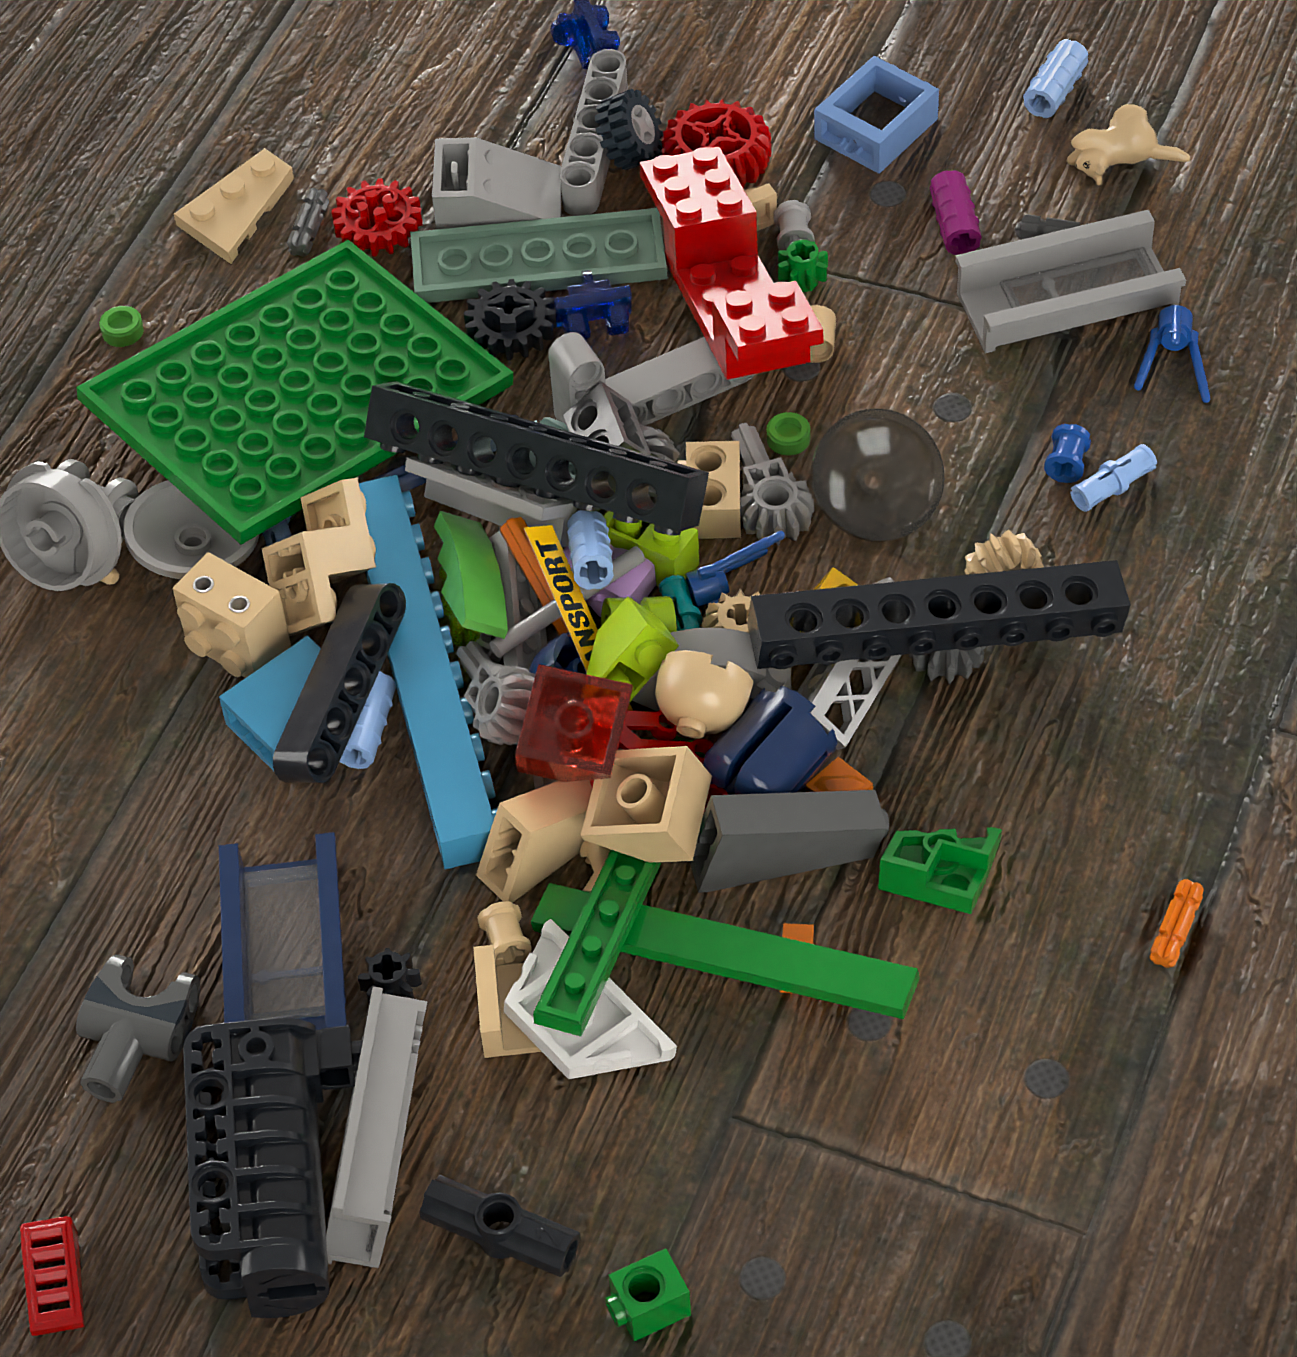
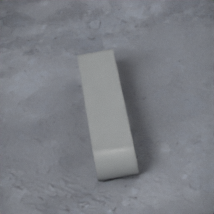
M604 49L598 51L592 56L587 70L560 171L563 208L565 212L572 216L594 213L601 200L611 160L606 156L608 152L607 147L603 149L600 142L603 141L602 135H597L596 128L600 127V124L595 122V115L599 114L596 108L597 105L601 104L602 100L628 90L626 58L618 50Z

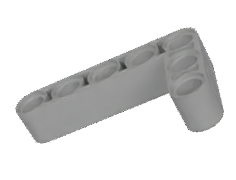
M570 332L556 339L551 345L548 354L554 415L558 421L565 424L566 421L563 415L601 382L628 399L632 404L638 423L646 426L743 384L756 375L752 374L727 380L705 337L605 379V369L602 362L579 333Z

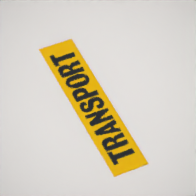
M553 526L524 527L587 673L598 631L579 585L574 581L573 572ZM630 702L623 710L633 711Z

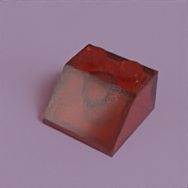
M538 664L515 753L517 771L562 782L611 778L633 685Z

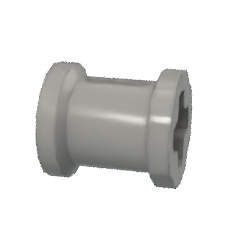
M790 200L781 203L774 211V223L780 229L777 237L779 250L787 251L792 241L809 240L815 242L814 234L808 228L811 212L807 204L801 203L798 200Z

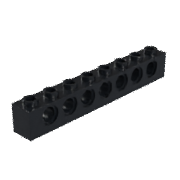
M396 381L372 385L364 438L380 442L379 447L385 451L404 453L408 450L418 453L417 459L425 463L443 464L448 462L456 465V471L471 476H480L482 473L495 477L494 482L496 484L514 488L521 485L534 488L536 496L546 499H557L560 496L574 500V507L586 511H599L600 508L614 512L613 518L618 521L640 523L641 520L654 524V531L665 535L677 536L681 534V531L699 526L709 472ZM414 418L419 423V432L415 429ZM453 428L457 433V444L454 442L452 437ZM491 439L496 444V456L493 454L491 450ZM530 450L534 453L536 458L535 468L532 466L529 459ZM569 462H571L575 467V480L571 477L569 473ZM609 473L616 481L615 492L608 483ZM649 485H651L656 491V504H654L649 497Z
M1113 560L751 596L747 625L757 669H787L795 665L815 663L830 665L845 660L864 658L878 660L886 656L904 654L926 655L934 651L953 649L969 651L983 646L1003 644L1006 646H1016L1024 642L1042 640L1058 642L1072 637L1092 635L1106 637L1114 633L1123 632L1131 604L1118 561Z

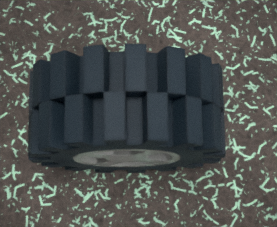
M630 89L606 98L600 102L601 104L597 105L596 110L599 114L595 115V122L600 124V127L596 128L597 135H602L601 147L602 149L607 147L608 152L606 156L609 160L614 159L615 166L618 168L622 167V170H628L640 166L639 162L653 160L661 156L660 150L663 147L660 139L663 137V131L659 130L658 125L662 123L660 117L655 118L656 108L654 105H648L649 98L646 95L642 96L641 91Z

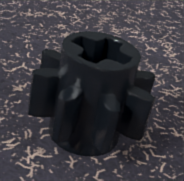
M385 948L384 952L375 955L373 958L367 956L365 962L368 973L358 975L360 991L367 992L368 1004L370 1003L373 986L383 988L382 993L414 999L411 987L422 985L420 970L413 968L411 954L406 953L401 956L396 952H392L390 948Z

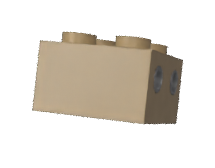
M209 552L172 588L178 608L177 614L181 620L185 635L184 641L188 648L200 657L208 656L217 661L228 673L235 677H248L291 647L279 591Z

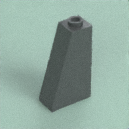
M875 790L711 795L703 814L693 861H690L698 893L711 892L873 858L883 838L888 834L889 818L886 810L881 809Z

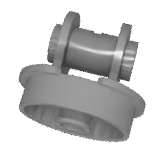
M74 459L64 461L56 469H51L48 463L40 461L31 463L14 475L7 490L0 498V547L11 565L23 577L37 586L48 590L64 591L75 588L78 585H93L105 578L117 564L121 552V543L125 539V515L130 505L139 496L137 486L133 481L123 477L115 478L106 487L97 485L90 480L88 467Z

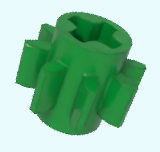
M792 241L787 251L779 250L777 265L779 281H796L802 292L813 291L818 285V281H827L828 252H819L814 241Z

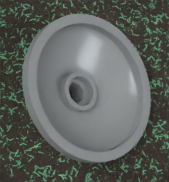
M168 480L156 484L140 494L130 505L124 519L125 543L135 560L154 573L180 580L207 552L237 567L250 556L259 539V535L240 545Z

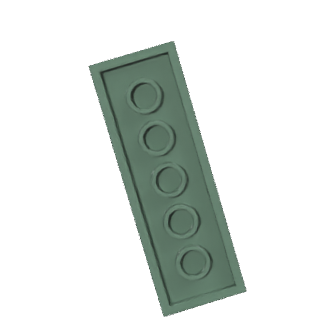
M657 208L410 232L414 292L427 303L478 298L477 290L480 288L490 292L493 290L492 282L496 281L501 287H506L509 279H514L518 287H521L526 281H530L532 291L541 287L545 291L667 279L660 213Z

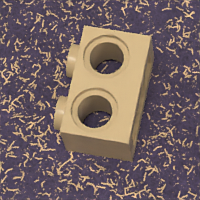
M739 441L686 442V460H678L677 463L709 472L699 526L693 527L698 530V539L741 538Z

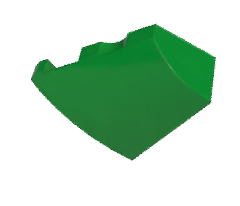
M988 827L986 829V837L958 838L956 829H939L931 833L918 830L896 831L880 859L878 890L971 914L992 867L1000 844L1002 829Z

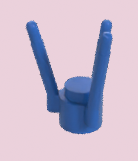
M1171 305L1165 307L1159 313L1158 327L1150 331V342L1138 371L1134 388L1136 390L1142 389L1159 344H1162L1163 347L1171 351H1178L1188 346L1201 399L1204 403H1208L1210 401V394L1198 346V332L1192 329L1193 315L1186 307Z
M778 531L713 564L685 573V579L688 582V589L694 606L700 607L707 604L708 607V603H718L721 593L726 594L730 592L725 573L768 553L767 548L783 540L785 533Z

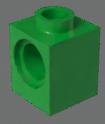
M666 1248L608 1275L611 1295L605 1298L607 1309L617 1327L626 1325L634 1342L691 1315L690 1291ZM642 1292H651L657 1295L655 1299L649 1302H639L633 1299Z

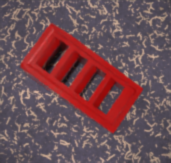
M69 1216L22 1224L20 1226L21 1250L31 1335L37 1336L85 1327L79 1238L73 1219ZM65 1260V1265L39 1269V1264ZM66 1281L68 1284L65 1287L40 1291V1286ZM70 1302V1308L42 1312L41 1306Z

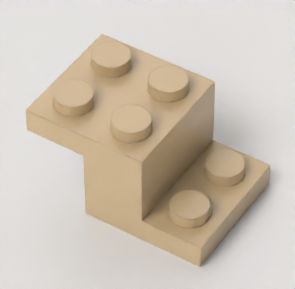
M358 478L340 480L301 497L307 531L300 532L262 548L269 586L280 593L289 636L333 622L336 616L337 598L330 584L376 568L374 559L376 547L373 538L369 535L365 516L366 499L360 491Z

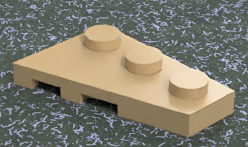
M264 148L174 213L176 225L232 264L238 256L237 248L245 238L250 239L257 230L256 222L264 212L272 210L294 180L292 167Z

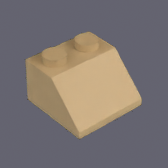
M688 746L602 751L581 837L585 841L650 863L693 861L712 775Z

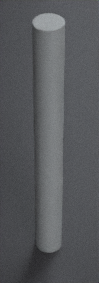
M637 546L632 547L612 561L614 576L608 585L645 561L643 552ZM579 586L585 601L602 590H586ZM555 599L510 628L505 639L497 637L490 641L489 644L494 654L499 658L562 617Z

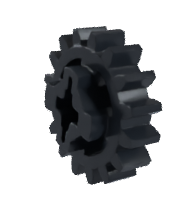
M509 279L506 287H501L495 281L492 282V291L488 292L480 288L477 290L478 300L469 299L467 301L468 311L464 312L466 333L484 349L489 348V353L494 357L498 356L499 353H505L507 361H511L514 353L520 352L524 358H528V349L533 347L536 350L542 351L544 349L543 339L552 340L554 338L553 328L557 327L553 298H546L545 289L542 287L532 291L530 281H526L521 287L516 286L514 279Z

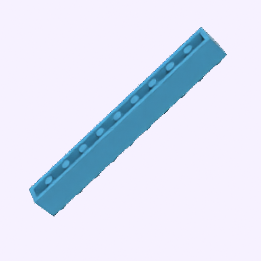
M397 475L359 483V488L366 499L365 516L368 531L376 547L374 558L376 568L365 571L368 584L395 583L400 586L406 598L405 614L387 656L443 866L446 870L481 861L498 809H491L488 800L495 798V791L490 771L480 772L478 762L485 760L479 733L471 735L469 733L468 725L473 724L474 717L471 705L465 697H459L457 690L464 688L459 662H449L448 654L454 652V647L448 625L439 626L438 619L444 618L441 598L438 591H429L428 585L435 583L429 557L420 559L419 551L425 550L419 523L413 525L410 523L409 518L416 516L410 490L401 491Z

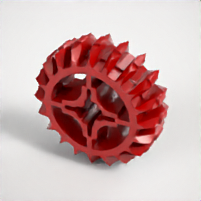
M722 98L719 103L712 104L706 99L702 106L690 103L688 111L677 110L675 119L668 120L666 130L663 131L662 155L674 156L694 152L702 147H720L743 189L746 182L756 183L759 174L765 173L772 155L771 133L763 120V116L755 115L753 107L742 109L739 101L729 105Z

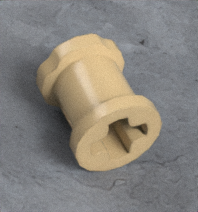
M510 901L491 904L482 910L477 917L480 929L486 931L490 945L494 946L496 966L516 964L526 960L529 953L532 952L530 940L524 937L519 924L522 918L520 907Z

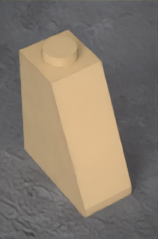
M583 771L499 803L476 876L503 902L510 901L513 903L580 853L581 844L585 841L581 837V832L592 792L590 777Z

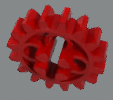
M378 178L373 186H369L365 180L361 181V189L356 190L348 187L346 189L348 198L337 197V208L332 209L336 238H341L342 243L349 240L362 251L370 249L372 256H377L379 249H385L389 254H393V246L397 244L404 248L408 247L407 236L411 237L410 232L418 231V227L423 226L419 197H413L412 188L410 187L400 190L399 181L396 180L389 186L384 185L382 178Z

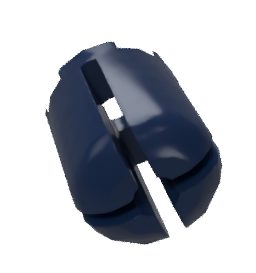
M780 686L776 692L765 691V688H763L746 707L742 716L706 752L703 766L712 775L710 784L723 788L729 795L800 792L834 753L838 743L835 731L832 728L828 734L825 732L822 725L810 713L816 706L798 692L785 686Z

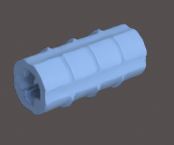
M1064 39L1047 55L1046 62L1040 66L1038 74L1030 81V86L1023 95L1024 106L1034 116L1052 117L1059 106L1065 102V97L1073 90L1074 83L1082 76V71L1089 61L1088 51L1083 45L1077 41Z
M580 510L574 513L567 522L568 548L570 549L569 559L572 561L571 571L573 572L574 581L580 587L586 590L602 589L611 582L614 576L613 551L610 549L611 540L608 537L609 528L607 527L606 519L601 513Z
M379 671L340 759V763L351 768L364 769L374 762L378 746L382 743V732L387 725L386 719L389 709L393 706L392 699L396 689L395 681L389 675Z

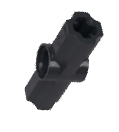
M439 1175L435 1180L432 1179L424 1193L423 1203L419 1211L421 1220L479 1243L484 1253L490 1257L498 1259L513 1257L558 1277H562L565 1272L569 1271L576 1258L577 1249L581 1241L580 1232L522 1209L517 1200L509 1194L498 1192L488 1195L442 1175ZM504 1221L510 1223L508 1227L502 1230L489 1228L496 1222Z

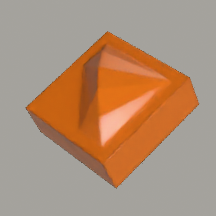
M837 757L806 784V792L873 790V783L840 757Z

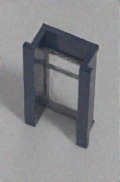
M335 832L315 834L317 859L244 867L238 843L218 845L224 1023L267 1018H294L316 1025V1030L347 1026Z

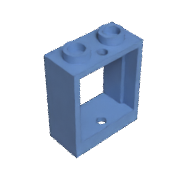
M873 56L814 109V138L820 143L880 174L938 119L939 89L899 69L895 65ZM874 91L905 107L882 130L850 114Z

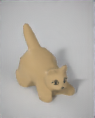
M1126 104L1115 111L1108 129H1087L1076 135L1071 140L1072 146L1076 149L1066 160L1069 165L1076 166L1077 169L1084 171L1088 176L1092 177L1096 184L1100 186L1102 184V176L1109 166L1115 164H1135L1149 158L1185 163L1190 161V156L1178 147L1159 145L1156 133L1148 122L1147 111L1140 106Z

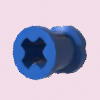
M1061 424L1053 430V450L1045 459L1044 470L1050 478L1058 482L1073 483L1080 480L1083 476L1085 465L1082 459L1084 453L1088 451L1091 445L1090 433L1077 424Z

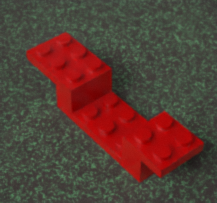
M702 147L694 152L674 156L661 155L653 160L639 162L640 177L663 218L666 264L725 378L728 380L810 363V346L824 344L823 327L796 281L773 283L758 256L756 210L720 147Z

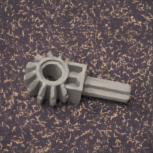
M747 423L739 424V428L732 431L731 437L733 441H739L740 458L744 465L742 467L743 490L740 498V517L746 534H756L758 540H761L778 531H783L785 538L796 541L799 531L809 530L812 513L814 512V499L812 494L809 493L806 481H796L792 472L788 474L781 457L769 459L756 427L748 426Z
M469 641L467 646H459L456 654L460 658V664L472 679L464 697L472 706V711L476 713L473 727L479 730L480 737L488 739L489 742L499 745H522L527 735H533L537 719H541L539 715L540 708L545 702V699L540 697L543 683L536 680V674L528 672L526 668L516 665L513 667L500 665L492 662L479 643L475 641Z

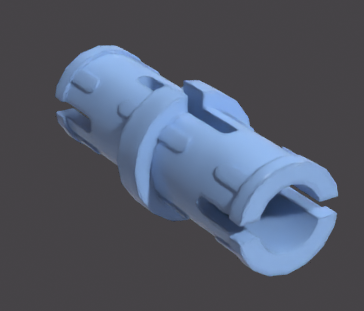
M1140 444L1116 461L1109 460L1103 463L1096 474L1071 487L1072 491L1070 494L1075 505L1080 510L1087 512L1111 495L1118 496L1128 490L1130 483L1156 469L1157 460L1154 453L1148 446Z

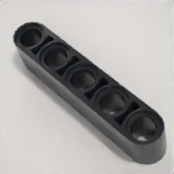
M395 583L354 585L345 594L274 751L273 769L279 780L285 783H325L335 773L404 617L406 598L400 586Z

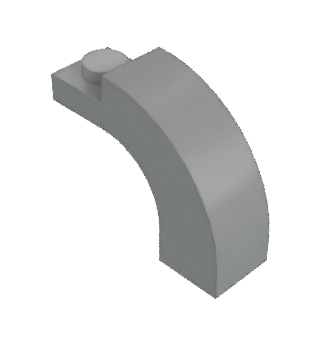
M693 628L671 632V635L679 644L675 651L688 650L713 655L711 664L726 669L727 662L730 661L749 673L754 681L749 696L752 699L763 688H765V691L776 692L780 686L791 689V667L787 669H757L750 634L747 632L726 628ZM659 669L632 699V701L655 711L660 710L655 695Z

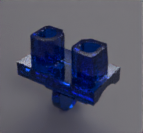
M574 0L575 6L572 13H560L557 19L553 21L550 32L554 42L558 45L574 47L582 68L588 69L592 56L598 51L604 49L618 50L620 38L617 31L607 30L609 12L606 6L591 5L589 0Z
M591 270L581 272L582 284L567 286L569 296L554 298L557 327L562 326L565 334L576 332L586 340L590 338L591 334L588 321L604 319L607 335L613 336L629 332V314H631L632 308L630 285L611 288L609 279L594 281Z

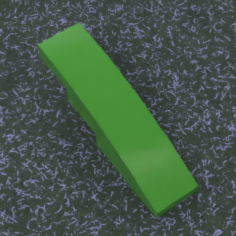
M440 511L434 528L444 542L437 558L447 574L441 591L442 595L462 627L505 639L508 632L505 595L499 565L489 537L480 522Z

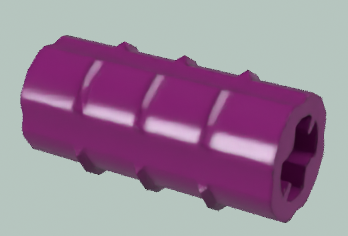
M956 170L942 171L932 178L930 185L933 200L932 206L936 211V221L939 223L941 230L939 234L943 238L946 250L953 255L975 251L980 246L982 236L978 225L979 219L974 211L975 205L970 196L971 190L963 173Z

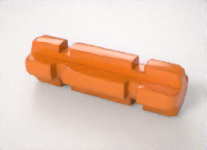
M1188 879L1178 882L1174 892V899L1169 904L1159 929L1160 933L1155 938L1151 948L1150 960L1154 964L1162 965L1165 968H1171L1176 965L1180 955V948L1184 945L1195 918V911L1198 910L1203 898L1204 888L1200 883L1192 882Z

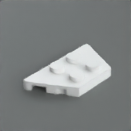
M552 919L545 922L541 931V937L533 953H529L522 966L519 980L513 984L504 1001V1013L568 1079L654 1064L674 1058L677 1048L676 1044L610 978H608L582 1037L534 1024L533 1012L569 938Z

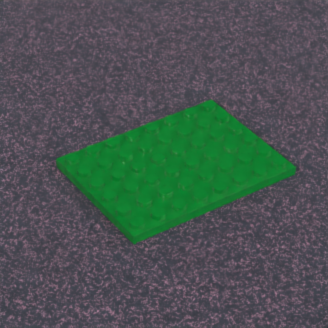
M346 240L82 383L76 389L77 398L85 407L242 545L303 509L301 497L340 480L356 478L397 454L381 449L379 447L380 442L364 438L372 385L396 381L480 405L512 386L514 372L351 241ZM414 418L415 429L419 432V423Z

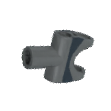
M119 954L109 958L92 982L82 1002L76 1022V1031L79 1037L99 1042L80 1081L85 1091L92 1094L95 1098L106 1102L115 1103L116 1101H121L144 1054L167 1061H174L178 1057L184 1046L185 1039L191 1031L199 1003L200 980L198 975L182 972L175 982L172 981L158 995L138 997L131 994L129 990L134 971L132 958Z

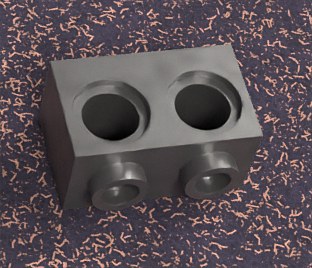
M603 382L599 383L563 415L569 432L651 455L631 402ZM609 473L608 483L615 492L616 481Z

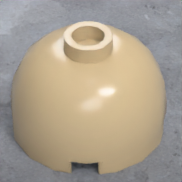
M688 650L672 651L666 655L665 661L662 660L656 683L655 695L658 707L671 723L677 726L676 730L680 734L690 738L700 739L705 734H717L727 730L742 716L748 704L754 682L749 673L730 661L727 662L726 669L711 664L713 657L711 654Z

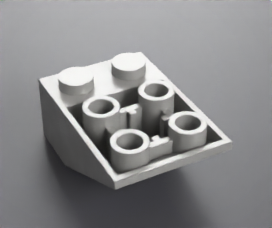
M476 137L435 139L432 201L436 229L561 217V166Z

